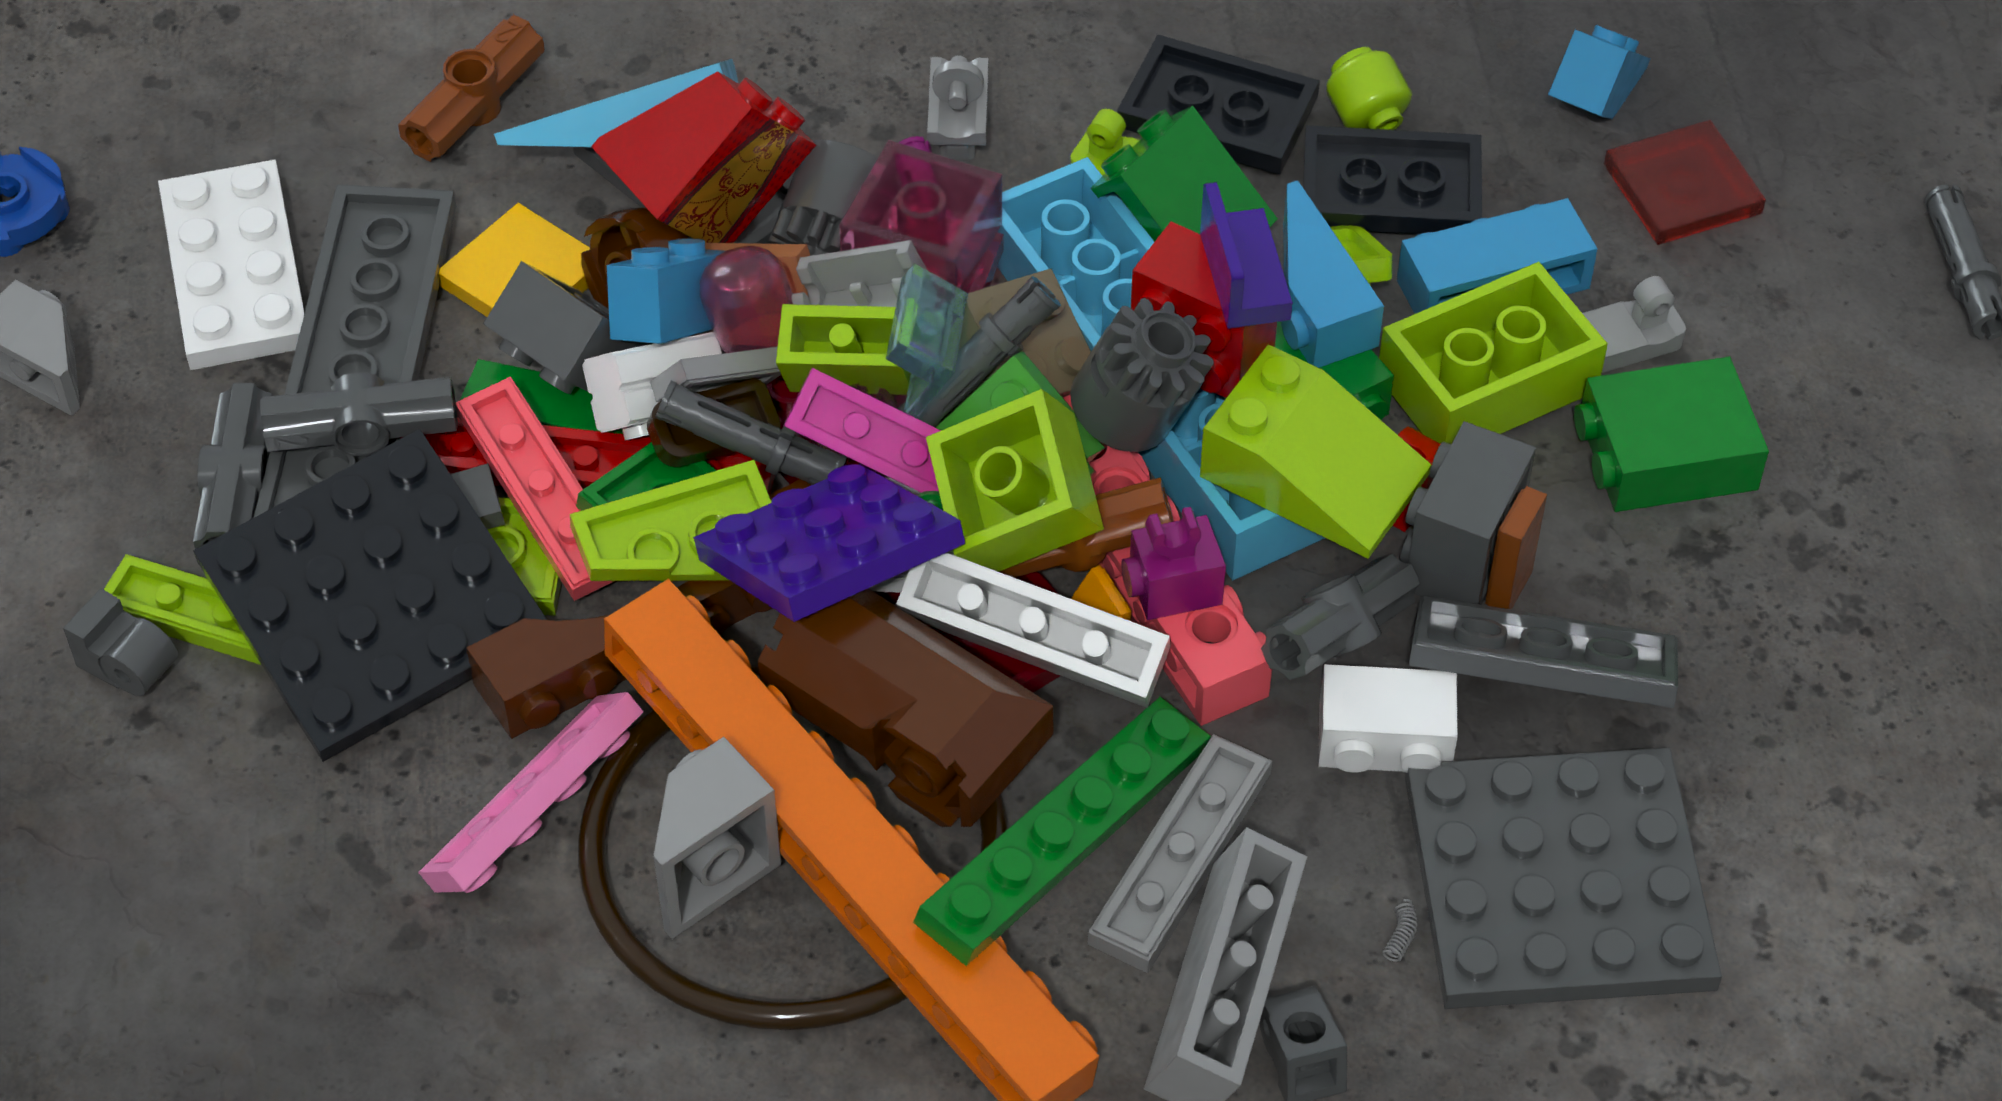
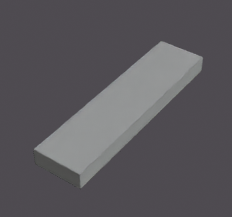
M1213 734L1088 931L1087 945L1149 973L1210 874L1213 863L1221 856L1271 775L1272 760Z

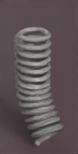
M1403 899L1404 902L1409 903H1401L1394 908L1398 921L1397 927L1387 946H1385V950L1382 951L1384 957L1393 962L1401 961L1417 932V915L1414 905H1412V901L1409 899Z

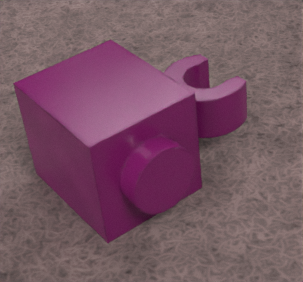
M1186 507L1182 509V519L1179 521L1161 524L1158 514H1152L1147 518L1145 528L1131 530L1130 558H1125L1121 561L1122 576L1129 597L1139 596L1147 621L1223 605L1226 565L1207 515L1195 517L1193 509Z

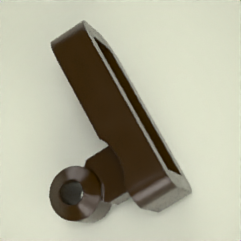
M750 379L696 392L748 414L750 417L766 424H771L778 428L781 427V422L769 391L761 380ZM661 402L654 406L647 421V431L656 455L667 466L681 467L736 453V451L734 452L681 427L656 419L655 415Z

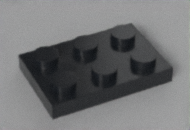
M1157 34L1117 113L1125 120V130L1138 133L1137 130L1147 120L1162 110H1166L1172 116L1194 106L1235 162L1280 175L1318 98L1320 80Z
M1306 125L1303 188L1330 227L1353 225L1363 227L1366 231L1422 234L1468 224L1482 218L1481 135Z

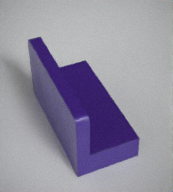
M1205 183L1203 185L1200 235L1227 329L1291 320L1293 302L1264 208L1226 213L1218 183Z

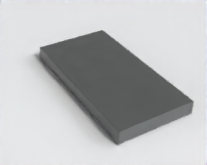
M1429 596L1420 597L1409 666L1669 708L1675 707L1678 691V641L1675 635Z

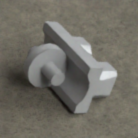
M954 56L950 61L942 57H931L927 140L930 142V145H940V158L944 160H971L975 158V145L986 146L988 58H976L967 62V59L963 56Z

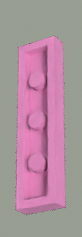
M629 692L596 696L418 873L435 893H470L481 887L494 875L497 870L494 861L509 846L516 847L524 843L539 830L542 825L539 816L554 801L561 802L569 798L583 786L587 779L583 772L598 757L605 758L626 743L630 737V732L627 728L644 711Z

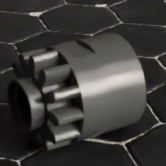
M813 140L816 146L795 170L768 242L770 244H807L810 256L876 246L901 185L898 173L882 159L858 147L833 140Z
M1146 298L1140 300L1134 311L1127 306H1122L1072 382L1070 396L1076 417L1089 434L1107 446L1122 451L1140 452L1159 445L1204 382V377L1214 364V360L1211 357L1203 354L1211 342L1210 337L1202 334L1195 336L1193 327L1197 322L1196 318L1193 315L1182 318L1174 313L1175 307L1169 301L1165 302L1158 311L1153 310L1151 302Z

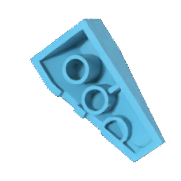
M728 59L495 133L494 136L497 145L591 147L600 136L717 71L738 83L733 60Z

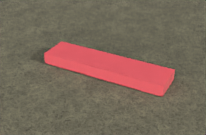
M511 376L455 402L459 419L572 599L576 601L614 582L590 580L570 528V514L581 511L576 507L578 493L583 489Z

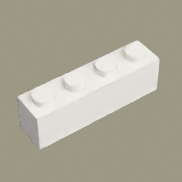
M944 553L911 568L896 603L898 608L927 626L1146 708L1149 705L1171 647L1169 635L949 553Z

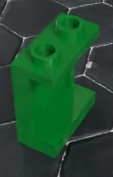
M1194 106L1172 116L1166 110H1162L1147 120L1137 130L1142 139L1133 147L1130 144L1125 145L1108 157L1101 165L1105 174L1091 187L1097 198L1111 192L1117 193L1154 242L1170 221L1200 234L1203 185L1205 183H1218L1226 213L1264 208L1269 227L1278 220Z

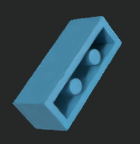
M1566 198L1546 204H1535L1523 210L1491 218H1481L1468 224L1433 233L1426 232L1416 237L1402 240L1397 282L1414 314L1536 262H1540L1568 295L1590 289L1598 248L1570 200Z

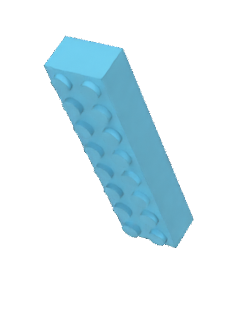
M1086 157L983 200V249L1007 281L1052 268L1082 334L1092 351L1122 306L1131 308L1133 269L1154 241L1115 192L1097 198L1091 187L1102 175L1090 159ZM1199 388L1166 438L1159 445L1138 453L1144 459L1147 468L1155 478L1161 477L1166 493L1181 513L1183 508L1191 507L1195 517L1208 516L1226 565L1225 572L1231 580L1238 579L1325 539L1200 477L1203 428L1226 398Z

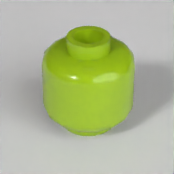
M1370 47L1357 48L1340 57L1331 67L1332 75L1327 81L1326 92L1344 126L1347 128L1395 130L1400 126L1404 119L1402 114L1410 105L1412 92L1394 58L1385 51H1372Z

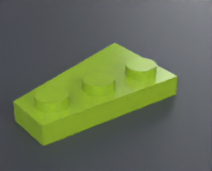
M751 460L570 514V528L591 581H665L668 578L671 581L729 580L699 560L693 537L715 528V524L726 516L740 513L747 514L772 502L755 460Z

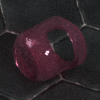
M756 246L736 247L716 256L707 264L700 277L699 293L702 306L721 350L724 353L778 347L782 304H793L792 294H794L782 262L769 250Z

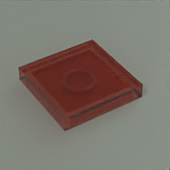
M1711 120L1606 150L1605 167L1657 245L1763 213L1765 197Z

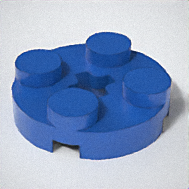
M19 147L21 155L9 154L2 156L0 152V195L3 194L6 197L17 195L9 201L0 202L1 257L12 256L18 253L25 244L41 238L51 231L57 223L63 221L70 211L65 184L58 165L46 154L32 148Z

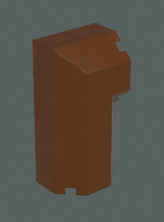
M865 589L795 622L779 613L773 628L783 634L776 651L765 644L758 659L760 680L766 687L769 685L777 687L783 693L793 711L864 756L876 771L886 763L896 776L888 786L897 798L940 827H951L958 818L961 819V827H972L1054 735L1053 705L870 589Z

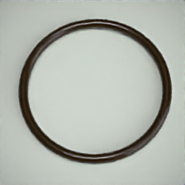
M759 666L751 667V670L760 679ZM653 710L629 731V739L617 751L609 755L589 791L579 831L578 868L582 891L589 912L600 934L614 954L636 977L665 998L702 1016L729 1024L758 1029L797 1030L843 1024L876 1014L907 999L906 995L890 977L861 990L814 1001L772 1002L747 999L719 992L696 983L671 969L653 955L634 935L624 921L614 901L605 864V837L612 806L623 782L646 751L671 729ZM1001 794L980 817L981 852L1007 830V818Z

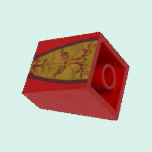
M717 71L600 136L591 147L657 220L694 239H703L705 243H734L815 148L816 144L800 128L805 122L804 117L785 100L777 97L773 102L772 98L750 79L745 77L738 84Z

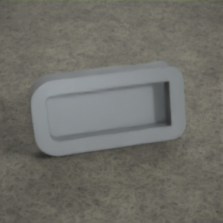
M1652 276L1640 282L1633 292L1636 300L1621 301L1583 313L1608 343L1602 373L1671 353L1682 347L1686 325L1674 308L1675 297L1662 277Z

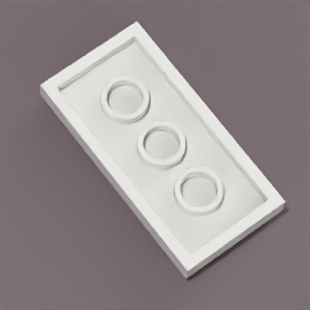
M276 159L159 180L184 346L190 370L295 351L305 310Z

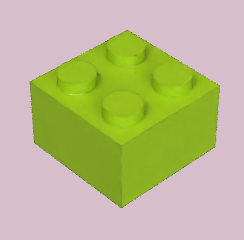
M1043 389L926 437L943 511L961 520L965 544L953 549L955 556L999 572L1104 530L1075 415Z

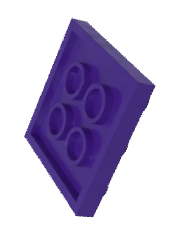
M861 464L838 467L828 474L827 479L804 489H791L781 492L772 499V503L747 514L740 513L726 516L715 524V528L693 537L698 558L701 562L793 622L965 544L961 520Z

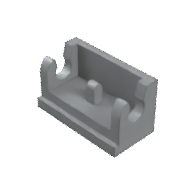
M908 240L800 257L796 271L802 285L806 287L809 297L805 292L792 294L793 305L907 307L917 334L925 333L938 288L912 241Z

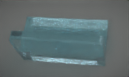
M915 263L900 282L886 360L911 373L904 413L917 418L955 373L968 293Z

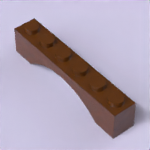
M799 479L769 494V497L772 501L781 492L791 489H804L810 485ZM730 580L687 581L677 587L685 597L692 595L698 599L710 618L711 626L719 635L731 625L757 612H766L772 609V607ZM609 615L559 621L524 618L466 647L469 663L472 667L473 684L511 739L530 729H538L548 725L557 715L588 699H594L598 695H606L615 685L627 680L605 655L604 618Z

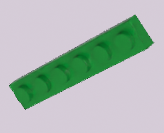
M1159 697L921 904L913 923L967 966L1197 759L1211 736L1167 701Z

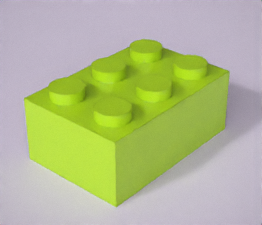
M1536 262L1383 327L1379 358L1394 374L1392 396L1421 433L1439 443L1444 441L1452 444L1464 421L1502 434L1582 399L1587 378L1602 375L1608 343L1542 264Z

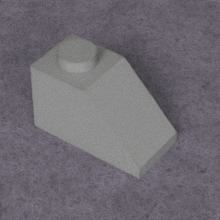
M15 279L0 293V377L73 416L80 409L75 347L66 319L67 310L62 302L52 293L46 290L38 292Z

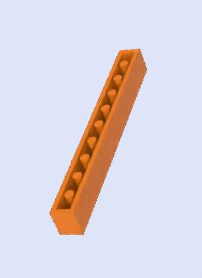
M668 578L604 618L605 655L689 751L704 750L722 737H725L774 789L780 854L998 1101H1074L1092 1088L1099 1061L1097 1046L1092 1036L1079 1022H1069L1052 1004L1048 988L1034 972L1029 970L1023 972L1007 954V948L1001 935L971 963L965 966L913 923L920 905L946 884L950 878L943 873L935 874L919 856L918 847L911 835L902 826H892L877 810L874 797L867 786L856 777L851 779L847 777L834 762L830 747L817 732L810 731L808 733L793 717L792 709L783 693L773 685L766 687L754 674L743 649L735 641H725L711 626L710 618L698 599L692 595L685 597Z

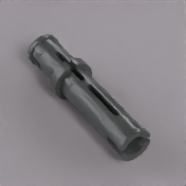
M1948 184L1938 186L1927 194L1924 203L1934 223L1937 236L1953 273L1954 279L1951 280L1950 284L1955 298L1963 302L1966 307L1974 335L1977 338L1983 339L1985 336L1982 325H1984L1988 340L2001 337L2002 297L1998 286H2001L2002 281L1997 267L1986 259L1978 233L1968 213L1962 190L1958 186L1953 185L1950 190L1954 198L1952 199Z
M1031 276L1016 294L994 315L990 312L987 313L979 321L981 328L971 336L972 338L957 350L920 389L897 409L936 427L996 366L1000 365L1008 356L1012 357L1024 349L1021 343L1038 325L1061 306L1060 302L1055 298L1056 296L1040 280Z
M672 380L655 415V418L660 421L662 420L681 427L699 437L766 465L765 471L776 476L778 471L811 485L827 479L828 474L832 470L844 466L847 459L842 454L824 449L794 435L795 432L786 427L780 429L771 424H766L739 410L695 393Z

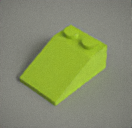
M1268 344L1204 426L1200 477L1369 559L1411 501L1417 488L1421 487L1429 476L1432 465L1324 370Z

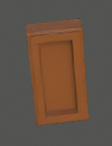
M1528 486L1524 490L1521 489L1498 529L1485 601L1487 606L1512 610L1531 576L1547 494Z

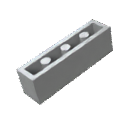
M1246 827L1213 863L1144 1090L1167 1101H1226L1241 1086L1307 856Z

